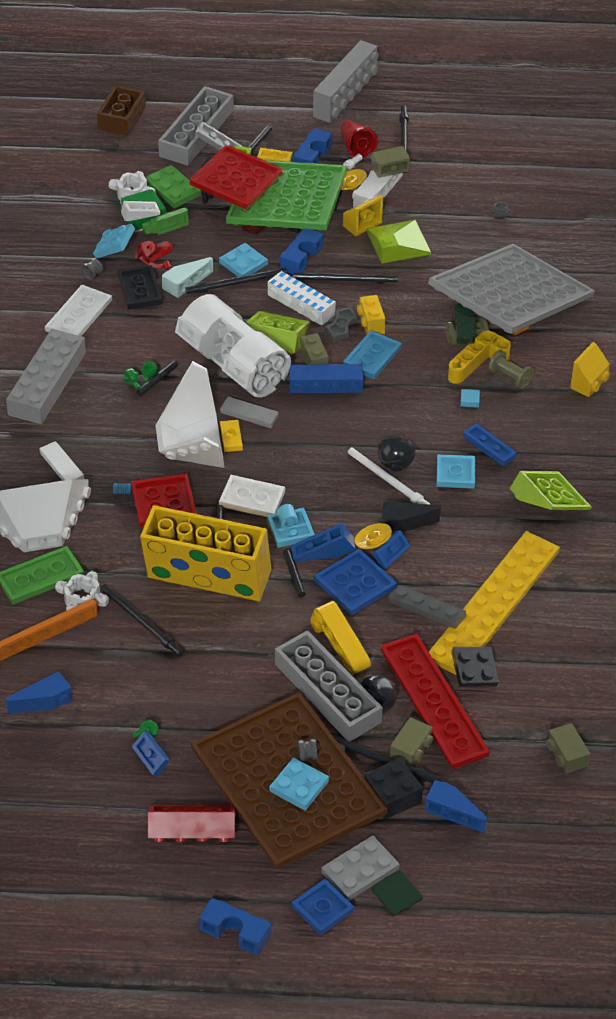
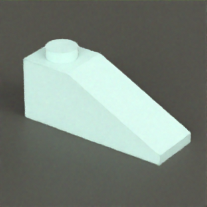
M209 257L171 268L162 275V289L179 298L185 293V287L195 286L213 272V258Z

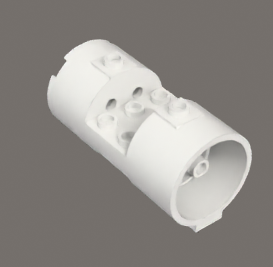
M207 294L197 298L188 306L183 315L178 317L175 333L206 358L218 364L222 371L253 396L260 398L271 394L276 390L275 386L281 379L284 381L288 375L291 358L287 352L262 332H257L243 322L242 317L215 295Z

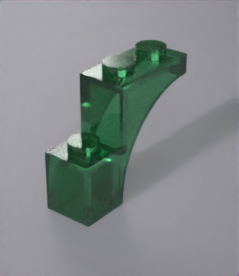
M461 303L455 304L452 324L455 326L456 344H474L475 317H473V311L463 307Z

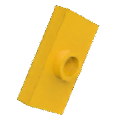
M260 148L257 158L266 161L291 162L293 152Z
M220 421L224 452L243 451L239 421Z

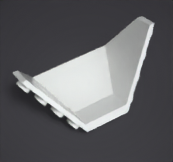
M192 361L155 425L159 452L171 460L225 468L217 415L207 368Z
M70 479L0 491V534L3 537H7L13 546L18 547L23 552L63 546L65 540L70 537L72 526L76 525L79 512L83 511L85 499H88L90 496L91 488L88 485V479Z

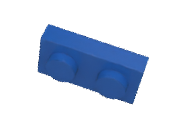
M401 530L394 532L388 541L379 546L372 554L380 567L385 569L410 547V544Z
M144 731L132 745L134 751L154 776H159L170 762L149 732Z

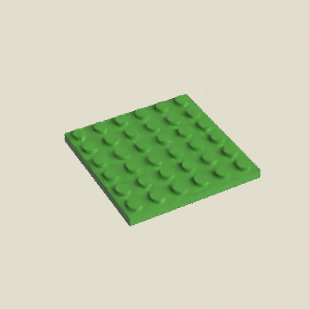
M266 161L282 168L283 174L247 210L231 204L226 217V223L234 225L327 230L347 173V165Z

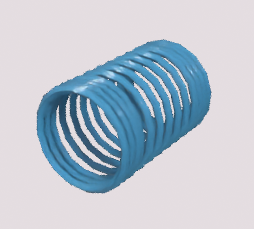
M114 483L113 494H121V488L123 494V486L124 494L125 486L126 494H131V483Z

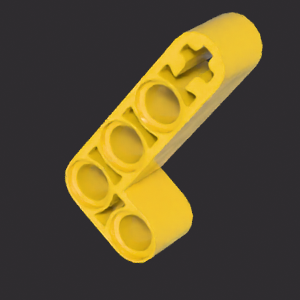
M492 331L481 332L450 361L448 380L454 384L463 382L488 357L492 358L499 350L506 352V359L509 360L511 342Z
M331 601L315 608L310 619L313 629L317 633L324 631L347 671L354 675L371 667L366 651L338 605Z

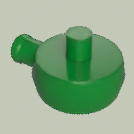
M147 361L142 365L143 382L146 383L149 381V378L157 373L158 366L155 362Z
M132 368L125 370L124 382L127 381L136 390L141 387L138 383L139 373L135 372Z
M145 720L141 723L139 730L133 732L134 738L140 737L145 731L155 738L159 731L158 725L152 720Z

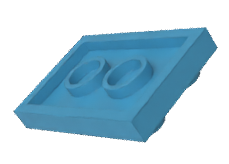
M371 330L347 356L343 364H362L363 375L375 380L402 349V343Z

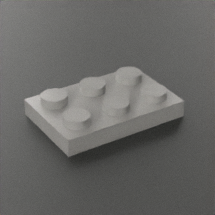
M371 836L322 866L321 872L340 894L349 901L399 870L400 864L374 836Z

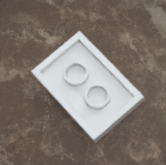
M230 475L219 500V505L267 517V515L277 513L285 494V487Z

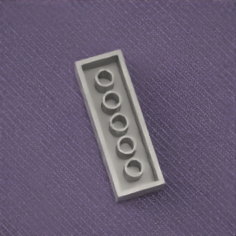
M360 40L314 90L313 117L331 123L334 118H337L342 109H345L346 105L354 99V96L361 91L362 87L369 82L371 77L376 75L378 71L376 45Z
M204 86L158 140L159 157L189 166L207 144L194 135L199 123L203 121L218 130L234 111L233 95Z
M55 329L50 330L6 399L9 416L38 424L43 423L86 354L85 337Z
M308 630L275 648V665L347 741L354 740L382 723L383 707Z

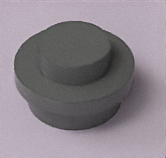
M502 201L496 202L492 207V213L498 217H503L509 212L507 204Z

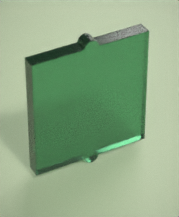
M401 871L388 878L384 877L383 881L371 887V891L393 917L404 910H410L411 906L423 900L420 893Z

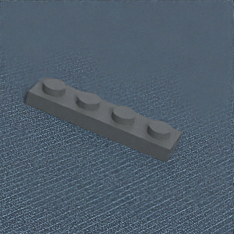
M399 585L389 596L390 603L454 629L466 617L465 610L402 585Z

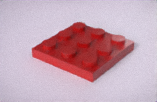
M187 473L131 481L140 528L145 526L153 505L197 514Z

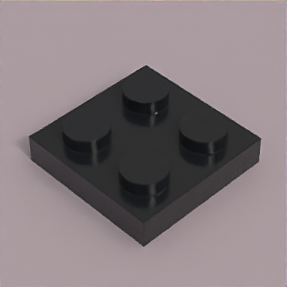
M453 647L451 653L459 687L497 686L499 684L492 647Z

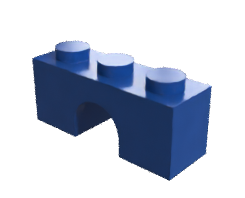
M314 128L311 133H308L304 143L300 144L299 150L293 154L292 162L319 164V154L326 155L332 147V133Z
M304 228L301 233L297 234L296 239L289 244L287 250L281 253L279 258L280 269L286 268L290 274L302 273L307 267V254L316 256L323 248L324 234Z
M211 898L199 917V930L217 938H220L227 929L239 930V948L259 956L271 936V923L267 920L250 915L243 909L234 908L222 900L218 901Z

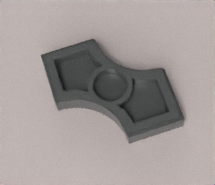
M351 306L336 310V319L326 326V332L332 342L349 338V327L358 322V316Z

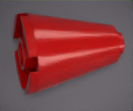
M346 120L341 124L340 131L350 155L355 157L360 154L362 158H366L369 153L375 151L378 137L371 128L352 120Z

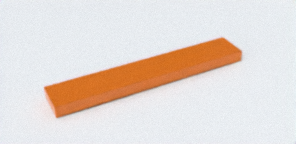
M91 599L0 641V661L97 617V602Z

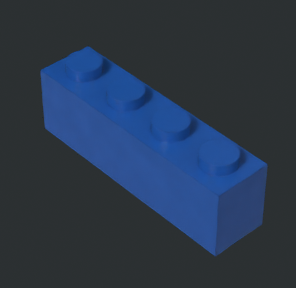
M362 364L291 365L289 370L290 393H363Z

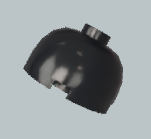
M401 438L384 439L381 441V445L378 444V457L385 467L391 471L399 472L411 465L415 458L416 446L415 443L408 439L407 443L401 442Z
M372 674L358 682L383 707L382 714L388 712L396 703V686L387 676Z

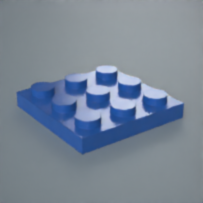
M360 548L314 575V581L351 616L397 588V582Z

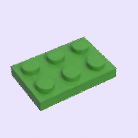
M172 165L145 177L147 185L154 188L155 192L173 208L201 196V190L191 186L190 180Z

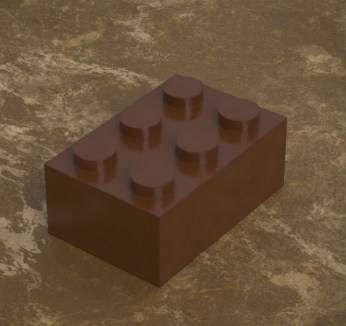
M114 85L97 112L98 129L129 136L146 108L145 91Z

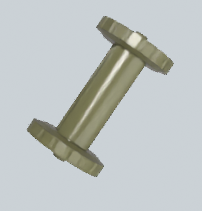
M482 316L478 317V322L453 326L452 322H446L445 325L449 345H455L456 339L475 336L483 331H489L486 318Z
M499 350L493 355L488 366L489 371L492 373L500 370L516 379V386L519 389H523L529 384L534 373L533 368L530 366L522 369L506 359V352L503 350Z

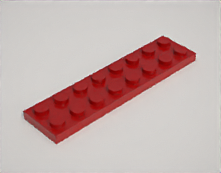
M418 634L381 645V653L423 723L432 727L433 739L450 768L453 770L489 757V749Z

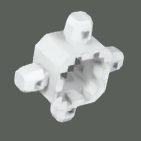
M137 171L135 174L125 173L121 176L120 180L111 179L109 182V188L117 191L120 203L121 198L149 189H153L155 192L154 188L147 186V179L144 177L143 172Z
M93 571L87 573L86 576L81 574L74 575L69 582L58 581L55 585V590L64 594L67 606L66 611L91 599H94L98 606H107L109 602V597L100 593L98 574ZM84 589V592L90 593V595L80 598L74 592L77 593L78 590Z

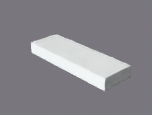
M56 441L39 448L40 454L62 481L84 479V474Z

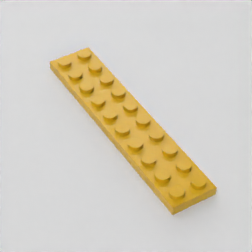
M526 531L464 607L463 610L466 611L465 619L456 629L448 627L431 648L429 654L436 665L456 675L451 653L453 647H485L556 557L560 547Z

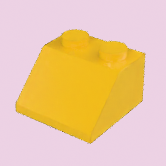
M379 195L344 212L343 226L354 236H358L365 232L367 228L381 224L383 196Z
M592 342L573 364L571 389L587 397L597 392L600 385L606 382L610 376V364L596 343Z

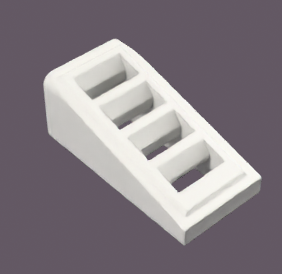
M123 201L121 213L125 221H132L160 215V210L156 202Z

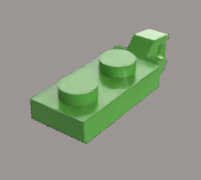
M182 208L154 217L150 221L142 223V230L146 235L150 233L160 235L189 225L188 210Z

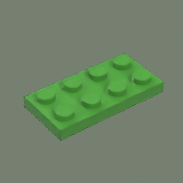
M68 546L1 571L0 586L11 604L14 605L54 589L58 581L69 582L74 575H84V571Z

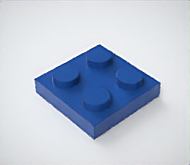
M326 879L292 902V908L320 936L354 912V906Z

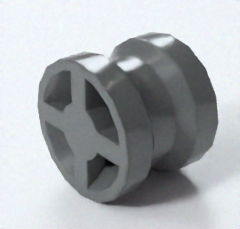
M92 258L88 263L81 266V271L87 279L92 280L96 277V274L99 275L103 272V266L99 260Z
M315 738L306 742L298 740L300 761H305L307 758L317 760Z

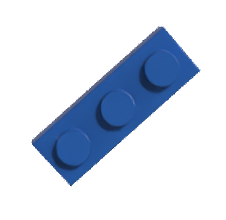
M477 423L463 432V438L503 467L516 458V451Z

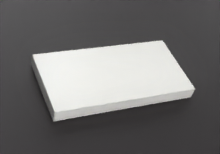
M81 285L47 323L45 331L50 332L51 329L82 336L112 301V295Z

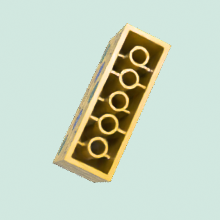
M152 506L140 536L148 578L261 601L272 570L266 528Z

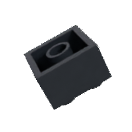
M401 758L364 774V779L387 808V814L383 816L385 820L420 804L422 801L423 788Z

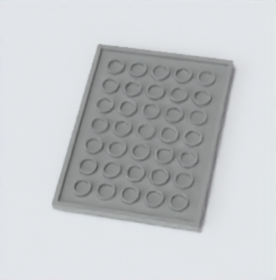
M515 244L508 245L430 277L428 282L435 290L446 294L450 299L456 300L463 307L471 309L477 315L486 318L490 323L498 325L505 332L511 334L593 297L595 290Z

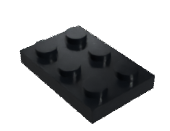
M152 265L118 270V278L128 310L162 304L161 293Z

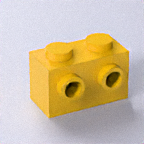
M378 296L360 297V305H357V312L361 317V324L365 328L366 334L371 330L381 335L385 334V316Z

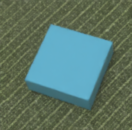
M462 389L461 406L479 408L480 390Z

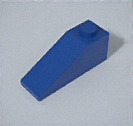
M343 523L291 546L295 562L337 558L356 550L353 535Z
M59 671L5 698L8 714L56 709L73 700L71 686Z
M434 781L425 799V812L484 833L487 817L456 787L446 782Z

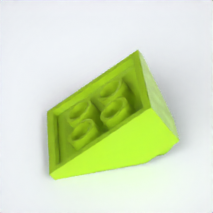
M416 220L367 228L366 230L381 263L431 255V251Z
M258 311L245 324L254 331L262 332L284 349L288 355H292L299 350L300 337L305 336L310 321Z
M520 471L510 487V490L518 500L550 510L591 509L590 504L559 471Z

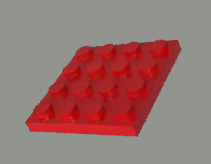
M225 145L190 179V185L247 210L283 174V169L229 145Z

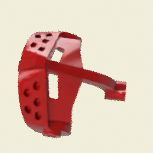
M146 241L137 245L135 258H139L146 264L152 265L153 268H165V270L171 268L169 261H165L162 264H156L154 261L170 254L173 246L169 241L155 244L153 241Z

